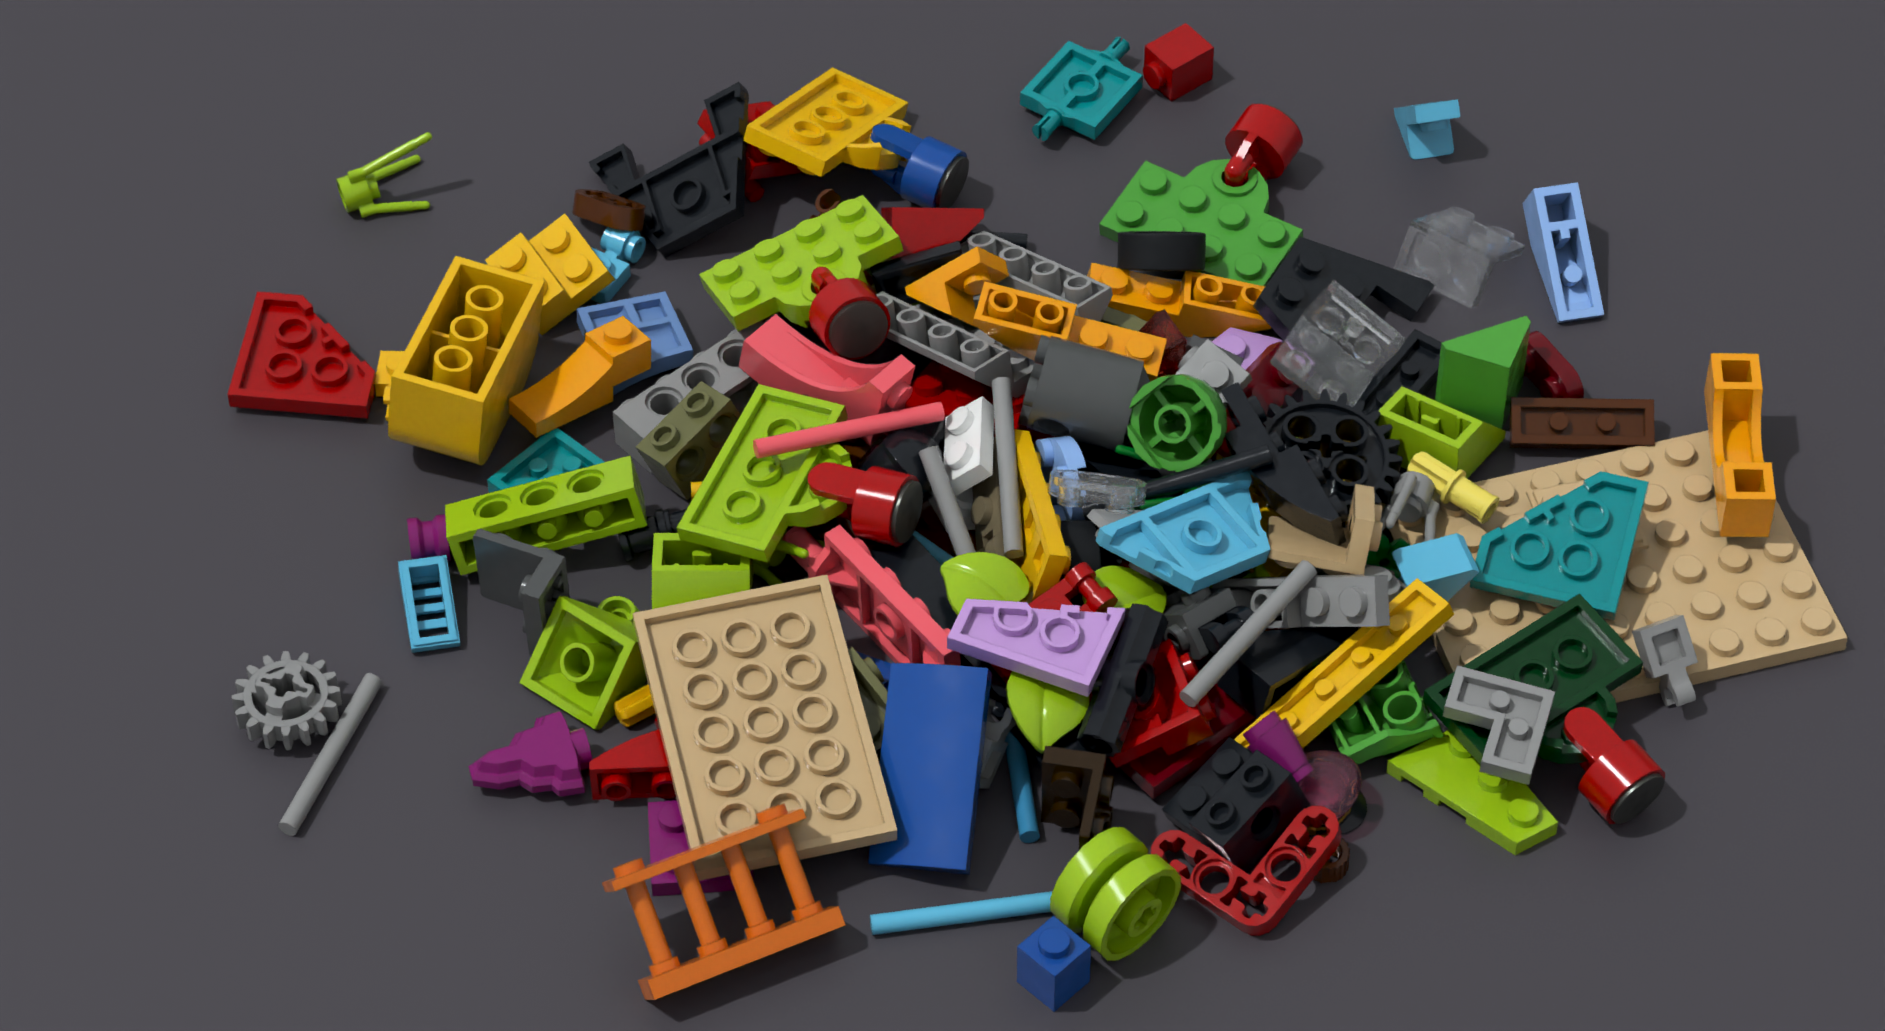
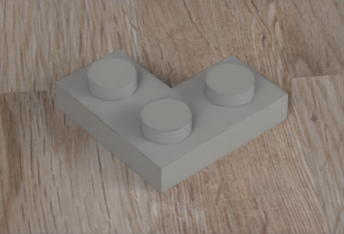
M1457 665L1444 706L1443 717L1491 730L1479 772L1529 785L1553 705L1555 691Z

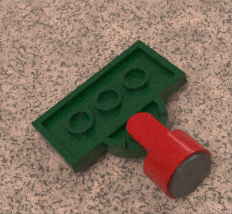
M1580 593L1462 666L1555 691L1553 705L1538 756L1558 764H1580L1586 772L1579 783V791L1609 824H1621L1633 819L1643 812L1662 791L1665 784V772L1636 740L1623 741L1613 731L1618 711L1616 700L1610 692L1640 674L1643 661ZM1454 671L1425 689L1423 702L1481 765L1491 730L1443 717L1444 706L1455 674Z

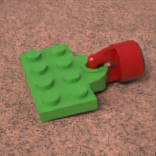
M1251 104L1244 110L1225 138V145L1232 157L1231 159L1211 160L1196 166L1185 177L1145 160L1099 223L1100 235L1118 243L1119 232L1175 231L1205 233V269L1195 272L1266 287L1298 239L1303 237V229L1269 215L1268 184L1266 183V179L1280 177L1302 147L1303 138L1298 125L1287 113L1275 106Z

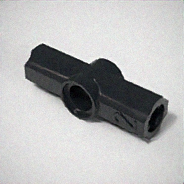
M1132 603L1130 608H1125V620L1091 690L1093 695L1076 739L1082 747L1090 749L1095 753L1106 754L1108 757H1114L1115 753H1120L1138 705H1146L1153 695L1156 681L1153 663L1169 621L1163 613L1153 610L1148 605Z

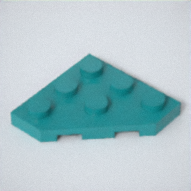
M1600 471L1585 479L1580 487L1561 497L1559 494L1525 512L1523 518L1503 529L1497 527L1486 533L1481 538L1475 560L1479 573L1470 581V587L1553 607L1562 605L1580 593L1602 618L1615 620L1649 482Z

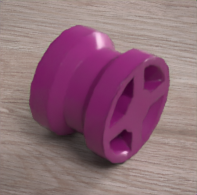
M445 514L436 515L430 521H421L417 517L407 518L411 559L446 555L447 562H451L450 546L446 538Z

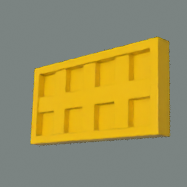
M1015 429L1024 555L1011 561L1020 567L1029 582L1028 595L1022 601L1029 604L1056 585L1061 575L1067 574L1071 563V551L1069 546L1064 543L1061 533V519L1059 514L1055 513L1051 502V487L1048 482H1045L1041 470V455L1038 451H1035L1030 432Z

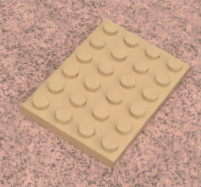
M828 575L633 613L635 633L689 849L757 824L759 822L756 813L785 803L787 811L803 808L806 819L787 825L800 860L897 840L895 819ZM768 833L740 843L749 870L779 864ZM721 851L693 861L699 881L729 875Z

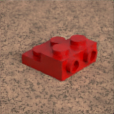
M1171 639L1161 642L1153 663L1156 681L1150 701L1146 705H1138L1121 752L1115 753L1114 757H1109L1116 768L1159 747H1162L1167 755L1170 756L1213 735L1208 721L1216 718L1217 715L1208 695L1206 694L1195 707L1186 705L1179 696V693L1198 674L1199 670L1191 654L1187 652L1181 655ZM1092 692L1089 694V703L1093 695Z

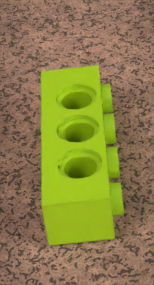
M631 455L445 505L446 538L460 575L478 571L473 536L477 529H483L495 534L502 533L513 540L555 551L647 526L644 493Z

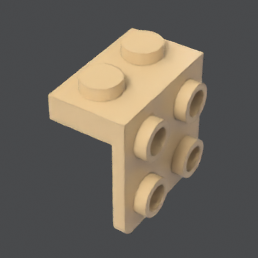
M1355 484L1346 528H1343L1347 542L1339 546L1309 534L1284 517L1270 516L1267 525V538L1271 550L1268 558L1273 559L1276 564L1290 569H1294L1302 560H1305L1316 568H1322L1328 575H1364L1369 550L1378 551L1383 523L1380 522L1382 505L1375 504L1374 487Z

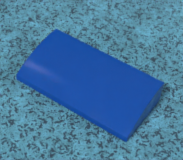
M891 663L879 765L897 827V840L870 845L869 865L970 875L992 673L988 668L942 664Z

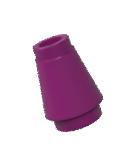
M1275 710L1243 734L1250 744L1247 749L1251 753H1254L1256 750L1260 751L1292 773L1296 782H1299L1314 770L1309 764V760L1287 717L1282 720Z

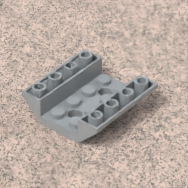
M984 230L973 234L967 241L960 244L963 254L978 246L1006 260L1009 276L996 284L1077 304L1075 316L1101 322L1113 296L1112 287ZM883 291L876 294L890 314V329L886 338L992 387L993 379L1007 377L1011 380L1012 397L1018 398L1026 392L1034 365L1033 360L1011 350L979 328L971 326L922 302L913 306ZM981 294L973 296L975 309H977Z

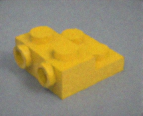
M565 213L529 241L520 232L485 259L486 263L490 266L545 281L539 332L541 335H544L615 280Z

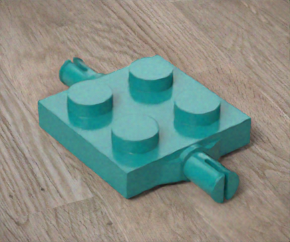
M1116 37L1101 52L1086 49L1068 41L1020 92V105L1043 116L1032 128L1033 134L1038 139L1041 137L1042 141H1046L1058 126H1065L1095 140L1142 89L1143 75L1125 67L1119 61L1130 50V45L1126 39L1123 38L1121 41V37Z

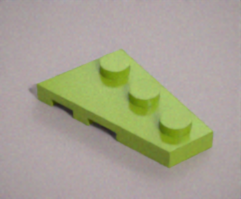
M1449 730L1443 732L1444 737H1433L1387 762L1386 773L1400 782L1404 778L1424 790L1423 797L1437 806L1443 802L1465 816V824L1513 855H1517L1557 833L1558 821L1526 784L1479 772L1481 765Z

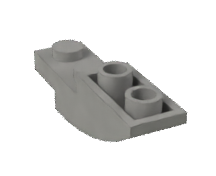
M1315 575L1267 628L1390 625L1388 575ZM1287 576L1229 578L1213 584L1212 587L1230 588L1237 606H1246L1255 612Z

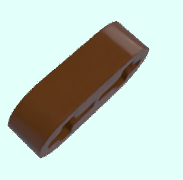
M578 189L575 191L572 213L575 216L609 228L641 231L643 230L646 206L608 192Z

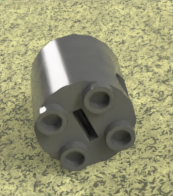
M1041 335L1018 425L1056 437L1071 436L1078 443L1116 453L1115 448L1117 445L1126 446L1131 442L1128 437L1127 425L1130 424L1132 408L1129 409L1132 398L1143 385L1150 382L1144 368V360L1055 336Z

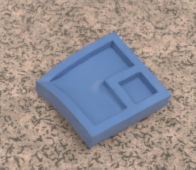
M666 291L577 308V324L584 341L585 333L621 316L628 319L651 339V369L614 386L613 395L645 378L681 367L693 358V348Z

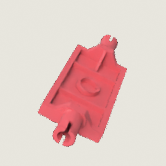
M840 524L824 534L825 547L805 527L794 526L783 536L782 540L808 550L809 556L805 559L791 556L808 573V578L828 575L834 601L894 663L961 666V653L947 649V637L951 630L949 628L943 629L931 617L925 603L917 597L913 599L902 588L898 577L890 568H882L874 560L869 548L859 537L853 538Z

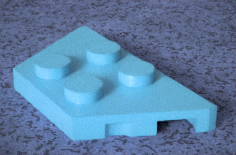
M1248 471L1217 480L1100 527L1095 540L1104 549L1189 594L1266 563L1271 550L1267 534L1260 525L1262 516L1258 503H1252L1249 491L1252 479Z

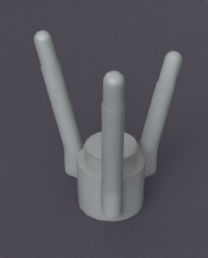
M1414 471L1405 472L1400 475L1390 502L1385 504L1381 514L1382 531L1385 527L1388 529L1393 528L1398 519L1412 523L1424 517V542L1435 539L1436 516L1440 504L1432 500L1435 485L1430 478Z

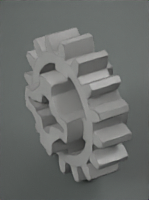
M283 651L281 661L276 662L268 655L263 656L264 667L259 669L256 666L248 665L246 667L248 679L236 680L237 694L232 695V703L239 729H247L248 739L252 742L263 736L265 748L271 749L276 741H283L285 749L291 750L293 740L301 739L302 743L309 746L311 745L310 734L316 732L326 736L328 734L326 721L337 722L339 719L337 707L342 706L340 687H338L337 675L335 671L327 672L326 662L322 659L311 665L309 653L303 652L298 660H291L289 651Z

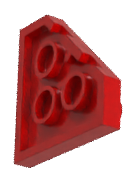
M257 291L227 394L229 406L368 419L375 394L374 382L376 373L365 360L361 362L352 353L349 343L329 322L324 323L314 313L313 305L303 295Z

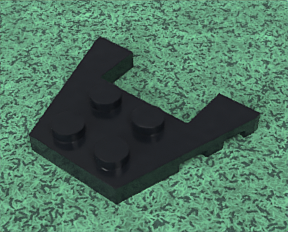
M740 82L704 100L715 138L642 177L639 176L633 153L624 143L589 161L590 167L604 181L612 194L646 206L642 231L665 257L744 216L747 142L743 140L748 125L749 94Z
M1300 237L1259 295L1253 307L1291 350L1297 347L1313 365L1311 372L1321 383L1327 381L1339 395L1343 392L1347 393V405H1350L1375 375L1337 351L1335 346L1368 297L1373 296L1411 321L1435 285L1428 280Z

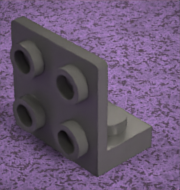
M477 529L473 536L481 595L496 602L523 610V632L527 635L529 655L532 656L558 597L566 596L570 598L565 556L559 555L548 548H538L513 540L502 533L495 534L483 529Z

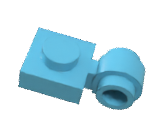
M609 227L605 229L600 241V247L605 253L594 248L592 249L615 280L593 296L591 300L600 304L610 302L630 278V264L627 262L636 263L643 255L646 246V240L641 237L639 231H625Z

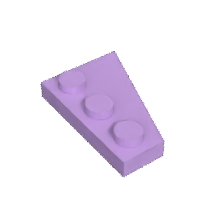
M966 599L947 637V649L1088 697L1125 620V608L1107 607V613L1080 611V605L1061 604L1060 610L1031 608L1027 602Z

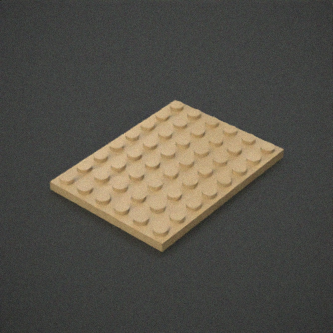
M1708 430L1657 441L1655 446H1635L1473 482L1500 498L1494 514L1484 524H1481L1476 518L1451 502L1443 504L1440 502V495L1436 492L1433 494L1432 500L1440 504L1436 516L1435 539L1455 533L1462 535L1475 561L1483 535L1497 527L1503 529L1523 518L1524 513L1532 509L1526 495L1528 490L1585 480L1600 471L1611 474L1619 473L1620 476L1649 482L1640 519V525L1649 548L1632 551L1615 620L1603 619L1640 658L1633 637V630L1674 615H1684L1698 663L1685 667L1692 685L1838 652L1846 648L1848 637L1777 500L1769 537H1720ZM1381 503L1382 511L1385 507V503ZM1421 517L1418 521L1412 523L1398 519L1393 528L1388 529L1385 527L1383 531L1390 544L1398 538L1404 539L1410 545L1424 542L1425 518ZM1469 581L1448 601L1454 615L1431 635V638L1449 675L1456 670L1457 665L1464 666L1557 607L1471 588ZM1642 666L1640 674L1610 693L1615 698L1616 703L1660 693L1659 683L1661 677L1646 678Z

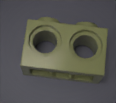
M700 381L636 446V449L660 483L688 500L691 497V482L704 480L738 421L740 413L731 399Z

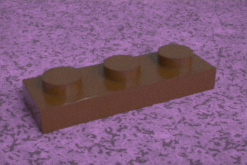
M1511 397L1510 448L1626 449L1635 446H1655L1654 399Z

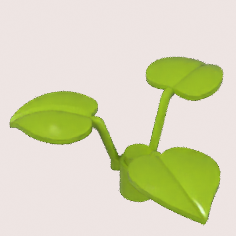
M988 552L966 553L945 561L940 568L948 601L957 616L966 599L1022 602L1029 592V582L1020 567L1008 558ZM1113 565L1102 567L1095 571L1096 582L1102 588L1108 587L1117 597L1118 601L1114 608H1130L1132 603L1148 605L1155 611L1164 612L1167 600L1166 592H1164L1162 586L1131 568ZM1082 596V600L1085 604L1087 600ZM1012 671L1007 681L1006 697L1014 720L1026 739L1041 754L1044 753L1045 746L1052 747L1058 740L1074 730L1085 717L1089 706V696L1086 697Z

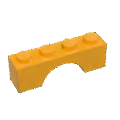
M1710 354L1704 396L1720 537H1769L1776 494L1772 462H1764L1762 452L1761 407L1763 386L1759 354Z

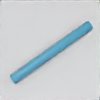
M1053 891L870 915L872 935L1047 913L1051 912L1050 897Z

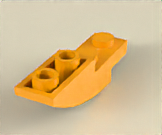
M1091 263L1087 274L1088 277L1112 287L1113 296L1108 307L1151 322V332L1161 336L1192 337L1194 334L1203 338L1218 337L1230 327L1249 332L1271 329V326L1253 307L1265 286L1195 271H1185L1182 281H1176L1097 263Z
M984 281L973 325L1011 350L1034 361L1041 335L1055 336L1144 360V368L1150 382L1157 379L1167 341L1166 338L1075 316L1077 304Z

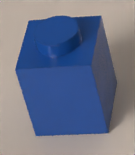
M1054 916L1017 946V982L1053 1012L1090 982L1091 945Z

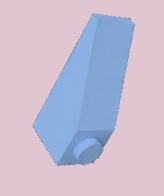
M1578 182L1534 188L1522 204L1531 249L1557 323L1603 317L1604 310Z

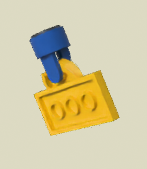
M833 67L749 123L743 140L758 147L763 154L788 161L796 165L800 171L809 175L822 177L842 162L858 168L871 169L875 176L885 181L903 199L923 208H950L958 198L969 170V160L964 151L934 137L928 136L922 139L910 133L912 126L902 120L905 118L909 102ZM907 159L909 160L906 167L899 164V161L906 162Z

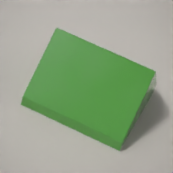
M1527 315L1441 342L1435 400L1503 429L1510 414L1511 397H1517L1523 385L1531 325Z

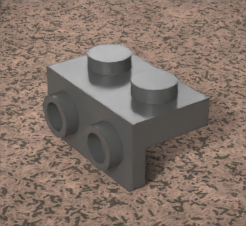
M1208 586L1192 594L1177 587L1164 591L1166 592L1167 600L1163 614L1169 623L1162 642L1171 639L1181 655L1189 652L1193 660H1201L1209 655V651L1198 628L1237 606L1230 588H1209Z

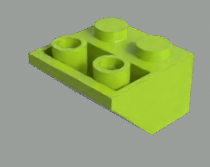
M1403 386L1378 410L1381 413L1378 426L1391 424L1393 429L1390 439L1400 441L1397 455L1403 457L1401 467L1407 469L1414 455L1422 451L1454 471L1464 470L1468 479L1505 439V430Z
M654 533L652 609L753 589L754 566L752 558L680 540L678 533Z

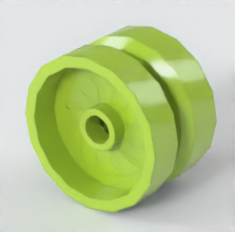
M1112 827L1097 834L1083 845L1068 862L1056 881L1050 897V911L1073 932L1083 933V939L1107 961L1120 960L1134 953L1145 944L1164 923L1179 895L1181 876L1176 869L1159 855L1148 854V849L1144 843L1125 827Z

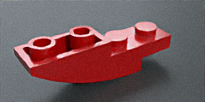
M659 729L632 738L589 761L593 800L608 799L611 801H621L626 798L658 797L671 799L676 797Z

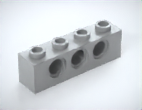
M759 321L739 332L734 329L720 342L706 351L697 353L691 361L671 374L662 376L654 385L636 397L624 401L613 411L615 443L631 455L650 474H653L636 449V446L700 381L731 399L741 415L758 386L754 379L738 367L743 342L764 323Z

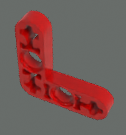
M1310 806L1303 809L1297 814L1250 875L1189 834L1180 830H1169L1161 833L1151 846V854L1159 855L1168 863L1165 852L1170 850L1176 853L1182 847L1186 861L1193 865L1194 869L1190 875L1188 867L1179 860L1173 859L1169 863L1181 876L1180 890L1242 932L1251 936H1261L1269 933L1277 926L1336 851L1341 842V829L1336 815L1329 808ZM1324 823L1328 835L1325 838L1321 835H1316L1309 842L1310 837L1307 828L1310 825L1314 828H1319ZM1308 842L1307 848L1311 858H1307L1302 851ZM1283 860H1294L1301 866V870L1293 880L1280 881L1272 875L1275 865ZM1212 872H1222L1229 877V883L1222 892L1210 894L1201 888V882L1204 877ZM1239 890L1242 898L1253 906H1257L1263 901L1266 914L1261 916L1254 913L1248 918L1245 905L1236 899Z

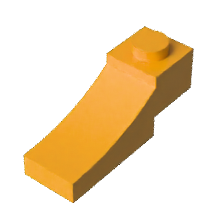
M624 316L585 333L583 344L565 362L536 384L509 398V414L537 438L613 402L614 386L651 369V339Z

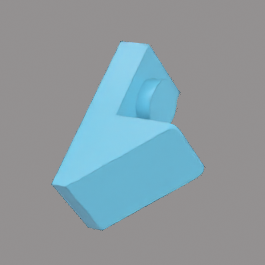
M1458 99L1394 108L1395 119L1409 156L1412 159L1417 160L1450 155L1454 152L1450 119L1461 117Z
M1457 533L1398 548L1392 552V556L1401 574L1398 578L1400 581L1408 586L1418 578L1446 601H1449L1479 573L1464 537Z

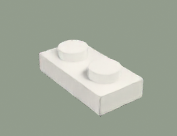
M983 396L966 406L958 407L949 416L945 417L943 465L955 496L993 475L994 407Z

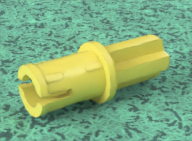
M1422 451L1416 453L1411 459L1407 472H1419L1430 478L1435 485L1434 492L1440 495V502L1443 504L1451 502L1476 518L1481 524L1486 523L1494 514L1500 498L1467 479L1464 470L1454 471Z

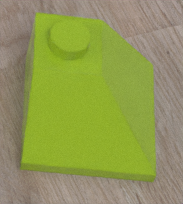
M559 596L519 683L594 730H600L615 715L614 702L643 687L647 681L633 622L575 599Z

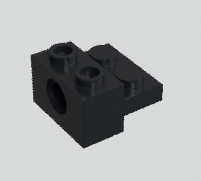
M1229 737L1162 808V811L1169 821L1248 873L1271 849L1297 814L1303 809L1310 807V803L1292 773L1260 751L1256 750L1254 753H1251Z

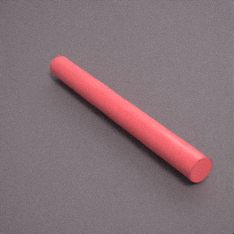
M935 402L754 439L753 448L756 458L759 459L944 421L945 413L942 403Z

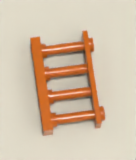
M785 803L756 813L759 822L757 824L647 866L644 865L642 858H638L612 868L615 878L602 882L605 892H614L623 888L626 889L653 963L648 966L651 975L638 980L645 1000H656L846 925L839 906L823 908L820 900H814L787 826L806 819L803 808L787 811ZM766 833L769 834L796 908L791 911L794 920L775 926L773 918L767 919L740 843ZM721 851L748 925L744 929L747 938L729 945L726 937L720 938L693 865V861ZM672 869L700 942V946L696 948L699 956L680 963L678 955L672 957L645 883L646 879Z

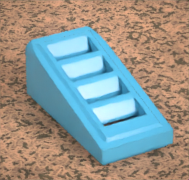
M442 555L398 561V574L411 652L459 647L460 637L447 556ZM439 582L440 587L412 591V585ZM442 597V602L416 606L414 603L415 600ZM441 612L445 614V618L417 621L418 615ZM447 627L448 634L422 638L419 636V631Z

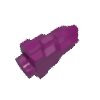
M557 711L536 718L534 727L515 733L509 746L487 752L468 767L473 786L499 790L522 786L532 793L553 791L559 797L585 793V783L581 770L589 769V761L592 760V754L585 729L580 728L570 731L561 711Z

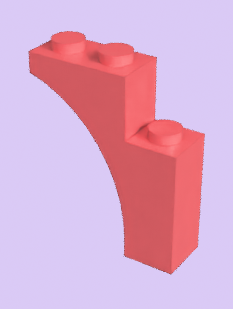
M777 314L744 340L738 366L758 384L801 395L806 394L810 397L845 405L848 415L847 420L904 409L906 401L913 392V388L910 385L915 370V365L902 354L896 359L883 364H863L837 355L835 356L801 335ZM889 432L861 437V439L871 446L883 434L887 436Z

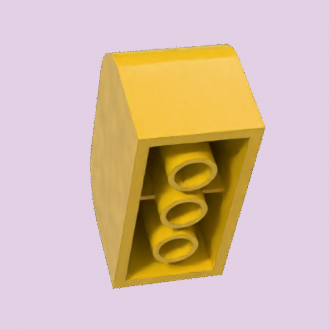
M459 256L454 257L391 376L388 436L390 439L478 465L486 463L511 415L509 414V398L522 392L532 367L539 339L545 281Z

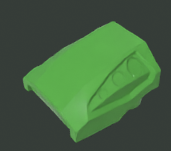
M1404 660L1327 727L1347 765L1360 764L1374 757L1394 753L1432 737H1444L1436 718L1433 717L1427 705L1423 702V697L1420 695Z

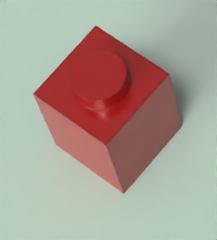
M1185 23L1145 45L1144 78L1151 88L1159 90L1172 102L1212 80L1214 47Z

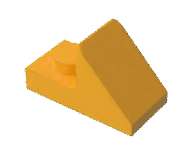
M977 246L906 286V295L976 327L973 325L976 312L973 296L981 294L984 281L996 284L1009 276L1006 260Z

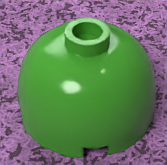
M1186 374L1161 376L1143 385L1132 398L1129 409L1132 408L1130 424L1127 425L1128 437L1135 452L1148 465L1157 469L1163 468L1168 471L1180 472L1207 462L1222 445L1227 430L1226 408L1219 394L1206 381Z

